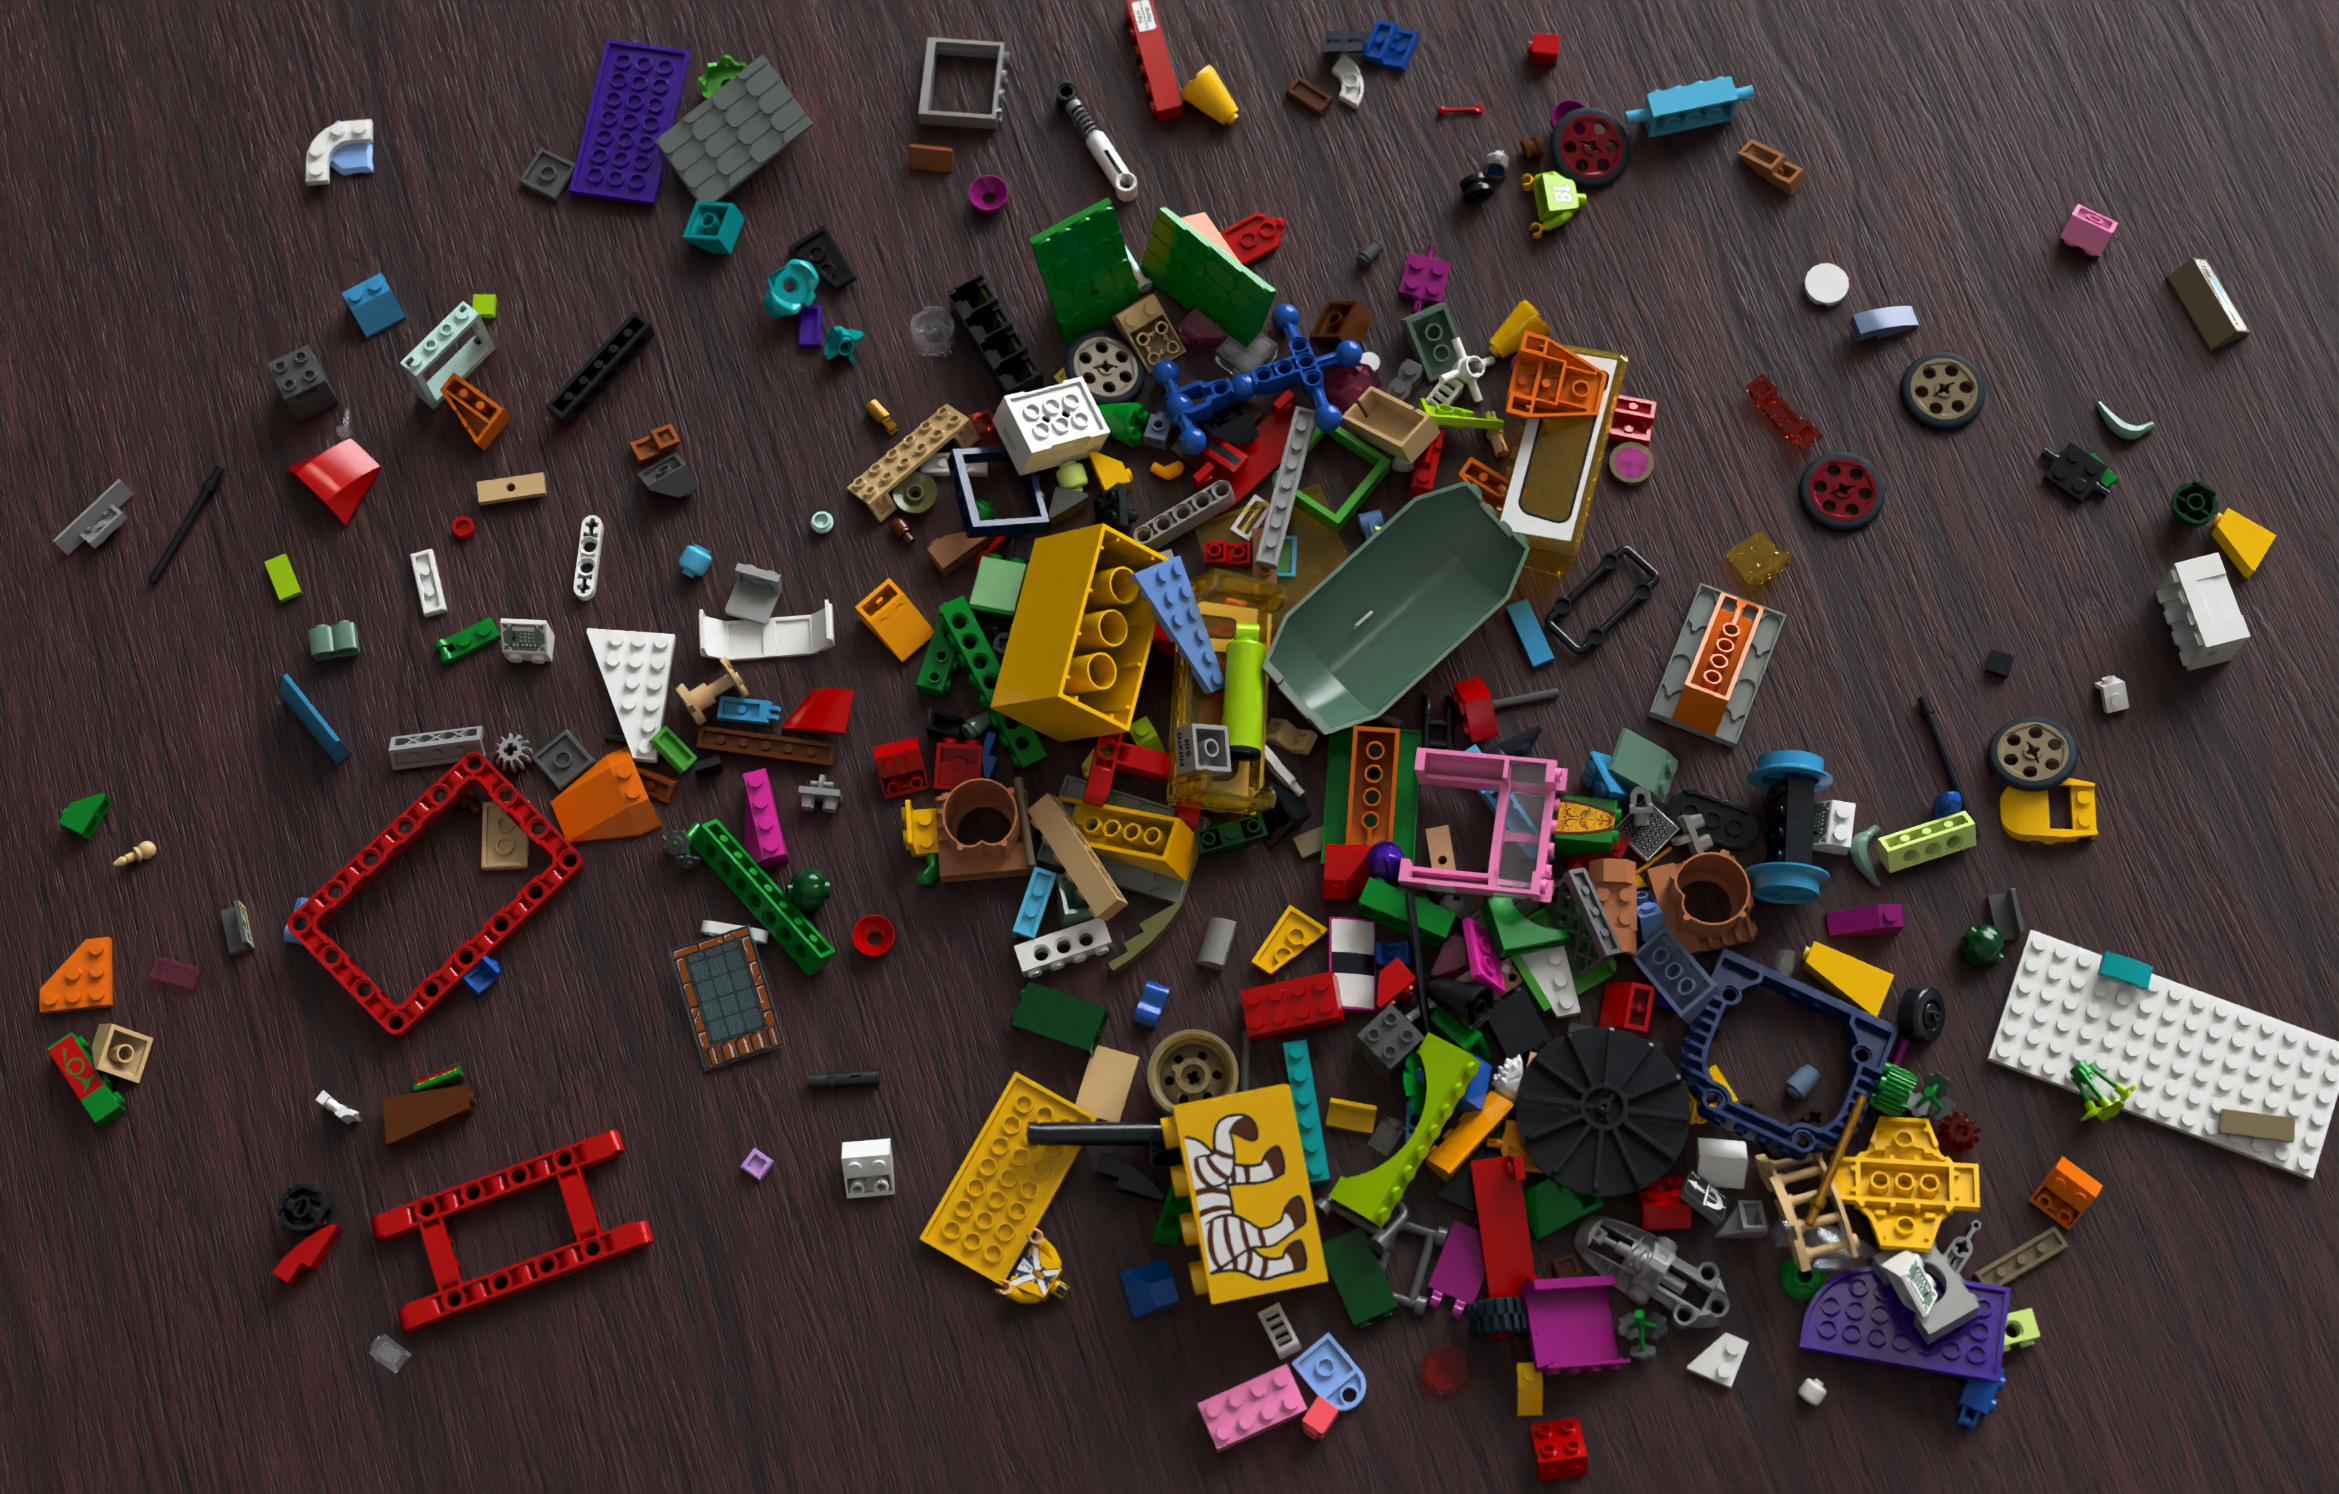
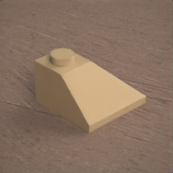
M112 1023L99 1024L92 1044L95 1069L139 1083L154 1038Z

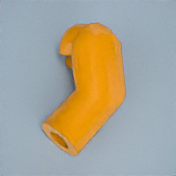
M1176 461L1164 467L1154 462L1150 472L1165 480H1171L1183 473L1184 464Z

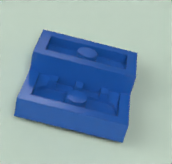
M1377 20L1368 40V53H1363L1362 57L1375 64L1405 72L1420 38L1417 31L1400 29L1397 23Z

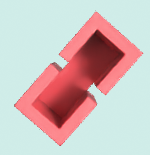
M1318 1395L1302 1420L1301 1427L1304 1429L1303 1433L1313 1440H1316V1438L1322 1440L1338 1417L1339 1409Z

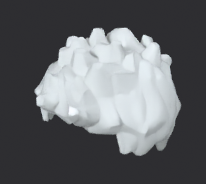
M1517 1055L1513 1060L1506 1058L1504 1067L1498 1066L1499 1072L1493 1076L1494 1092L1512 1103L1516 1101L1517 1090L1525 1072L1520 1055Z

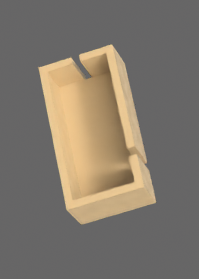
M1370 386L1358 399L1367 418H1365L1356 403L1342 416L1352 435L1410 464L1441 433L1430 414L1415 409L1413 406L1373 386Z

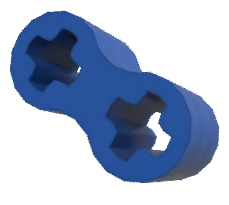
M1148 981L1134 1013L1133 1022L1155 1030L1168 1001L1171 989Z

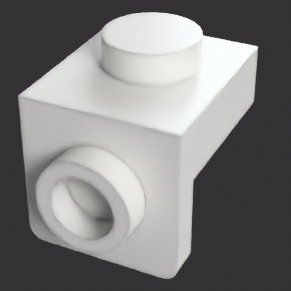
M2106 676L2102 678V681L2095 683V687L2101 692L2105 713L2108 714L2129 708L2125 681L2116 678V676Z

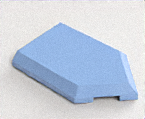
M371 143L343 146L331 157L330 166L342 176L362 172L365 174L374 173L372 162L373 146Z

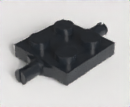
M2071 441L2058 455L2047 449V447L2041 453V456L2052 462L2050 469L2043 479L2081 504L2086 496L2093 491L2104 499L2109 494L2110 490L2099 484L2108 466Z

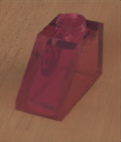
M1194 308L1177 325L1180 341L1186 345L1189 344L1193 348L1226 347L1228 345V334L1197 308Z

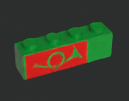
M70 1032L48 1047L47 1050L93 1121L103 1128L127 1112L122 1105L125 1103V1100L118 1091L114 1092L111 1088L113 1082L106 1073L102 1074L100 1070L95 1069L93 1054L90 1055L87 1048L89 1045L82 1036L77 1037Z

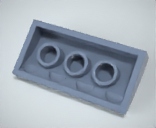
M1666 925L1637 950L1636 956H1630L1687 1024H1690L1706 1008L1719 988Z

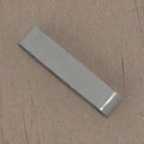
M1225 480L1217 481L1146 522L1135 530L1134 540L1155 551L1221 513L1235 502V495L1230 483ZM1227 492L1226 495L1220 496V494ZM1208 504L1206 507L1200 508L1201 505ZM1188 515L1187 518L1181 519L1182 516ZM1169 526L1166 530H1161L1163 527ZM1144 538H1149L1147 541L1142 542Z

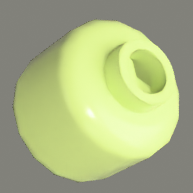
M1072 460L1059 465L1060 469L1056 472V477L1060 487L1080 492L1084 491L1083 486L1088 483V478L1083 464Z

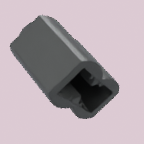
M1411 359L1404 361L1399 368L1398 376L1390 382L1387 394L1408 404L1411 394L1420 386L1423 366Z

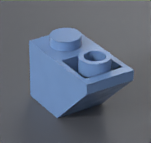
M1651 891L1637 892V932L1643 942H1646L1665 926L1664 916Z

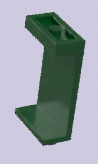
M1028 981L1026 988L1023 987L1020 992L1018 1008L1013 1010L1010 1017L1013 1029L1017 1032L1023 1029L1081 1049L1084 1055L1093 1057L1110 1016L1107 1008Z
M1359 1227L1321 1244L1325 1264L1350 1316L1353 1329L1359 1327L1360 1330H1364L1372 1326V1321L1380 1317L1382 1320H1386L1396 1315L1394 1311L1398 1310L1397 1301L1369 1244L1364 1229Z

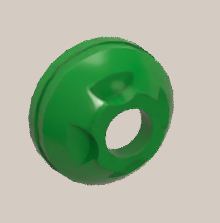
M1794 1258L1789 1259L1783 1265L1780 1271V1284L1785 1293L1791 1298L1801 1301L1812 1299L1824 1285L1823 1269L1814 1259L1810 1261L1812 1269L1809 1270L1811 1280L1807 1283H1803L1798 1279L1797 1273L1799 1269L1795 1266Z

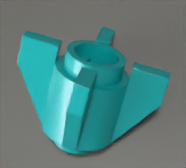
M835 326L826 335L823 353L828 360L838 354L845 355L849 362L854 365L856 361L851 353L855 348V342L859 343L866 336L862 331Z

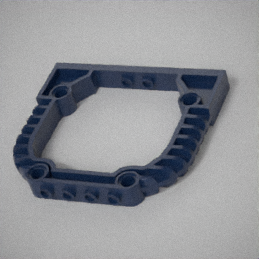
M1723 948L1710 974L1711 979L1719 988L1706 1008L1691 1022L1680 1052L1681 1075L1689 1088L1690 1094L1698 1101L1696 1105L1697 1113L1703 1119L1708 1120L1713 1126L1723 1127L1732 1131L1735 1136L1745 1137L1759 1147L1769 1148L1777 1152L1783 1158L1800 1161L1805 1159L1809 1153H1823L1835 1149L1857 1096L1860 1094L1867 1097V1101L1851 1138L1858 1131L1899 1027ZM1759 985L1786 997L1791 1002L1800 1003L1813 1012L1822 1013L1845 1024L1842 1032L1847 1039L1850 1052L1846 1056L1844 1063L1847 1070L1851 1072V1077L1835 1119L1822 1128L1806 1123H1795L1790 1127L1734 1102L1729 1090L1710 1078L1706 1063L1708 1048L1722 1014L1732 1013L1742 996L1754 993ZM1723 996L1728 997L1731 1002L1726 1001ZM1856 1056L1860 1057L1863 1062L1857 1060ZM1707 1101L1712 1102L1715 1107L1709 1106ZM1796 1142L1803 1144L1804 1148H1800Z

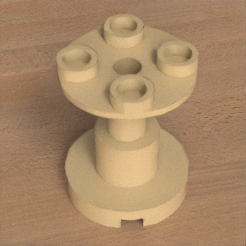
M726 656L719 661L727 674L710 685L706 686L705 683H702L690 692L683 683L675 687L678 696L698 726L707 721L702 711L716 702V696L732 686H735L743 698L749 695L741 677L737 672H734Z

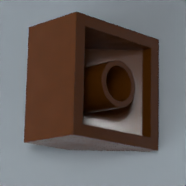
M1358 300L1329 301L1309 338L1333 350L1336 349L1339 343L1345 340H1352L1360 345V341L1369 329L1374 316Z

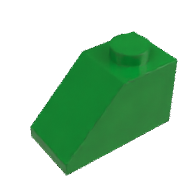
M100 793L71 802L68 808L62 811L58 823L66 830L89 841L113 801L106 794Z

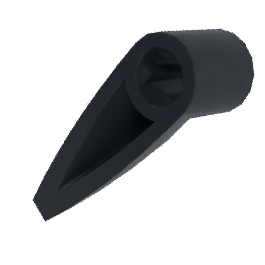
M1539 725L1532 727L1490 748L1484 754L1522 757L1535 743L1541 728Z

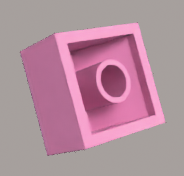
M2078 204L2060 238L2064 239L2063 242L2069 246L2075 247L2077 245L2083 248V251L2088 255L2101 256L2118 223Z

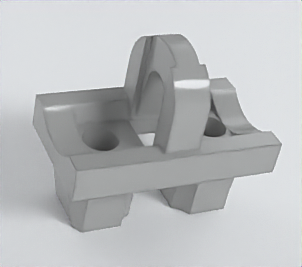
M1643 786L1635 787L1630 793L1629 812L1630 814L1634 813L1635 826L1649 825V813H1654L1650 791ZM1639 793L1644 795L1645 803L1643 804L1636 803Z
M1702 814L1681 815L1677 817L1683 834L1671 839L1673 846L1687 843L1692 856L1704 853L1705 850L1713 846L1709 834L1700 837L1697 835L1696 829L1705 826Z

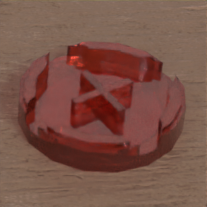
M1447 1345L1430 1350L1423 1358L1420 1368L1421 1378L1425 1386L1433 1393L1440 1395H1452L1460 1391L1466 1384L1469 1376V1366L1464 1354L1457 1348Z

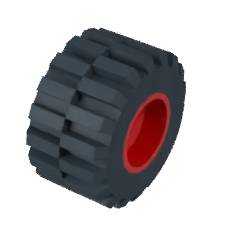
M1491 1298L1480 1300L1467 1306L1470 1337L1473 1339L1484 1341L1502 1340L1523 1336L1529 1332L1523 1298Z

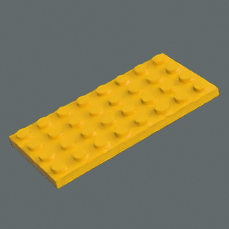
M1015 1071L919 1239L1003 1287L1004 1284L998 1280H1007L1029 1242L1026 1235L1032 1237L1035 1232L1033 1228H1037L1083 1147L1028 1146V1122H1097L1099 1118Z

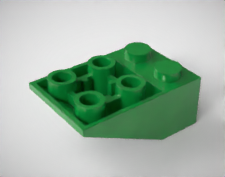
M1550 1178L1523 1193L1527 1223L1537 1241L1601 1211L1604 1206L1603 1201L1600 1197L1591 1198L1589 1195L1571 1191L1555 1181L1552 1182L1549 1180Z

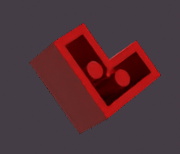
M1480 676L1453 683L1455 692L1451 693L1454 705L1458 706L1460 715H1463L1464 722H1461L1464 736L1468 735L1472 743L1499 736L1492 696Z

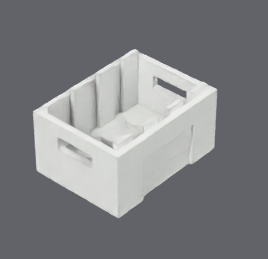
M1082 376L1027 393L1023 391L1004 396L992 419L1020 476L1059 466L1072 460L1077 461L1089 458V452L1095 451L1099 453L1110 434V430ZM1061 413H1067L1069 417L1066 418ZM1042 418H1047L1049 423L1044 422Z
M2219 552L2174 563L2157 587L2155 593L2159 603L2164 606L2165 611L2163 614L2167 625L2170 624L2173 632H2171L2175 646L2178 645L2181 651L2179 657L2182 665L2186 666L2187 670L2190 671L2232 660L2250 638V633L2232 592Z

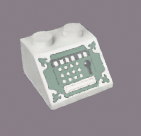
M501 618L502 652L507 660L514 663H521L522 660H527L536 664H543L545 661L552 662L555 635L546 620Z
M1837 800L1814 802L1812 850L1847 855L1851 848L1856 803Z
M1905 1249L1881 1266L1903 1305L1924 1318L1928 1315L1938 1296L1933 1288L1936 1285L1931 1276L1925 1274L1922 1268L1924 1263L1919 1255Z

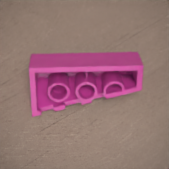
M766 769L744 773L743 778L746 786L745 851L761 868L789 862Z

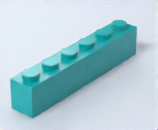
M1307 1041L1283 1043L1282 1050L1310 1187L1329 1185L1330 1176Z

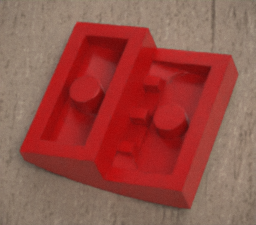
M1613 394L1604 438L1620 442H1637L1648 447L1657 402Z

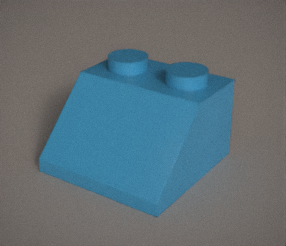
M381 273L342 293L367 339L406 319Z

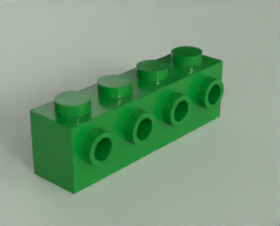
M954 621V622H952V624H953V626H954L955 628H957V629H962V628H964V625L962 624V622H960V621ZM938 622L936 623L916 686L918 692L945 698L946 692H950L952 689L953 679L951 677L953 671L957 672L959 663L955 647H950L946 639L948 634L944 627L941 628Z

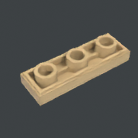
M543 472L477 482L478 502L480 505L547 496Z
M1449 826L1425 829L1432 868L1456 870ZM1442 859H1446L1447 862L1445 864H1439ZM1436 891L1437 898L1447 894V892Z

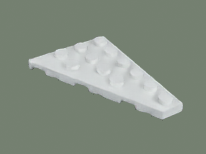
M587 628L588 638L634 762L657 763L659 752L648 741L663 727L676 641L675 634Z

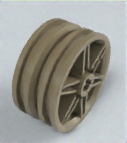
M1187 1029L1176 1032L1165 1038L1156 1047L1150 1058L1147 1072L1150 1095L1157 1109L1165 1117L1173 1116L1171 1106L1181 1104L1179 1099L1184 1095L1188 1097V1102L1203 1100L1205 1093L1211 1094L1212 1098L1237 1093L1239 1074L1236 1058L1230 1047L1215 1034L1199 1029ZM1205 1053L1207 1055L1206 1060L1198 1059V1054ZM1179 1055L1184 1059L1180 1064L1174 1061L1175 1057ZM1215 1071H1219L1222 1075L1218 1080L1212 1077ZM1193 1075H1196L1198 1083L1195 1082L1194 1085H1191L1188 1077L1192 1078ZM1167 1077L1174 1079V1083L1170 1086L1165 1084Z

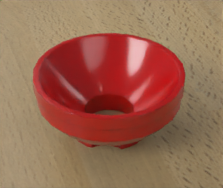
M867 915L861 918L854 926L852 933L853 943L859 952L865 956H882L894 944V927L887 918L881 915ZM879 933L882 936L881 943L871 945L868 942L871 934Z

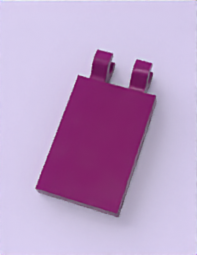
M1454 1220L1427 1287L1434 1291L1428 1307L1437 1310L1443 1295L1456 1300L1450 1316L1458 1320L1461 1317L1465 1304L1470 1305L1474 1303L1486 1274L1479 1230Z

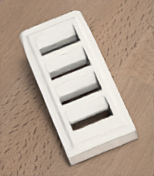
M1457 379L1441 384L1439 381L1426 398L1427 405L1430 404L1435 407L1440 405L1434 400L1437 398L1443 404L1451 406L1462 394L1464 385ZM1443 391L1445 394L1449 396V398H1446L1440 392Z
M1279 1302L1257 1313L1280 1360L1302 1349ZM1279 1313L1280 1317L1267 1323L1266 1319ZM1282 1322L1284 1323L1283 1326L1271 1331L1270 1328ZM1288 1331V1335L1278 1340L1275 1339V1337Z

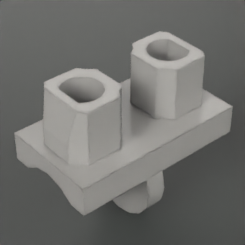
M820 774L819 781H810V787L799 786L798 793L801 798V808L805 811H814L815 802L823 801L822 809L824 812L836 813L838 803H842L843 799L841 790L833 789L834 782H826V775Z

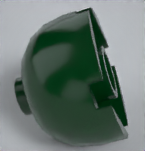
M2200 481L2181 484L2173 493L2170 502V510L2174 519L2181 525L2189 528H2198L2207 524L2215 516L2219 507L2215 497L2216 493L2210 486Z

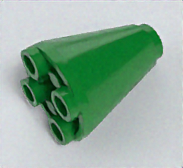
M1132 402L1097 405L1110 430L1109 436L1128 446H1142L1145 427L1148 425L1151 415L1150 412L1146 411L1144 404Z

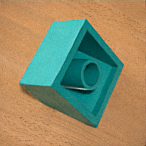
M696 201L682 238L710 253L731 255L745 218L734 203Z

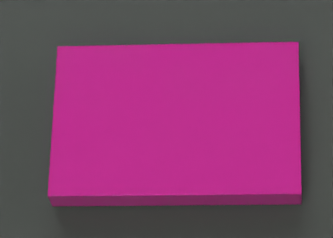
M1469 917L1463 919L1462 924L1472 978L1481 985L1491 988L1496 996L1501 997L1505 995L1506 989L1500 958L1497 959L1489 932Z

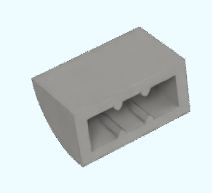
M1211 918L1209 920L1196 961L1197 964L1223 971L1236 931V921L1224 918Z

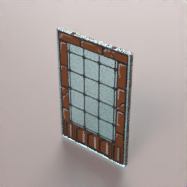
M750 925L734 930L731 929L728 932L669 950L705 1072L786 1046Z

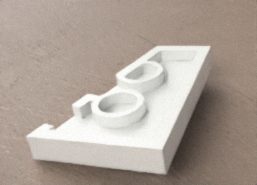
M1564 946L1520 955L1552 1005L1551 1010L1557 1019L1581 1015Z

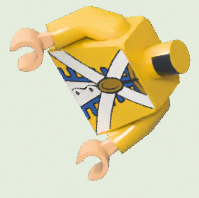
M1033 1228L1037 1232L1036 1238L1032 1239L1029 1235H1026V1238L1034 1244L1029 1248L1010 1281L998 1280L1004 1284V1289L995 1288V1292L1006 1294L1007 1297L1021 1304L1038 1303L1040 1300L1046 1301L1051 1293L1063 1299L1070 1287L1059 1280L1063 1274L1061 1269L1062 1261L1056 1249L1043 1237L1042 1231Z

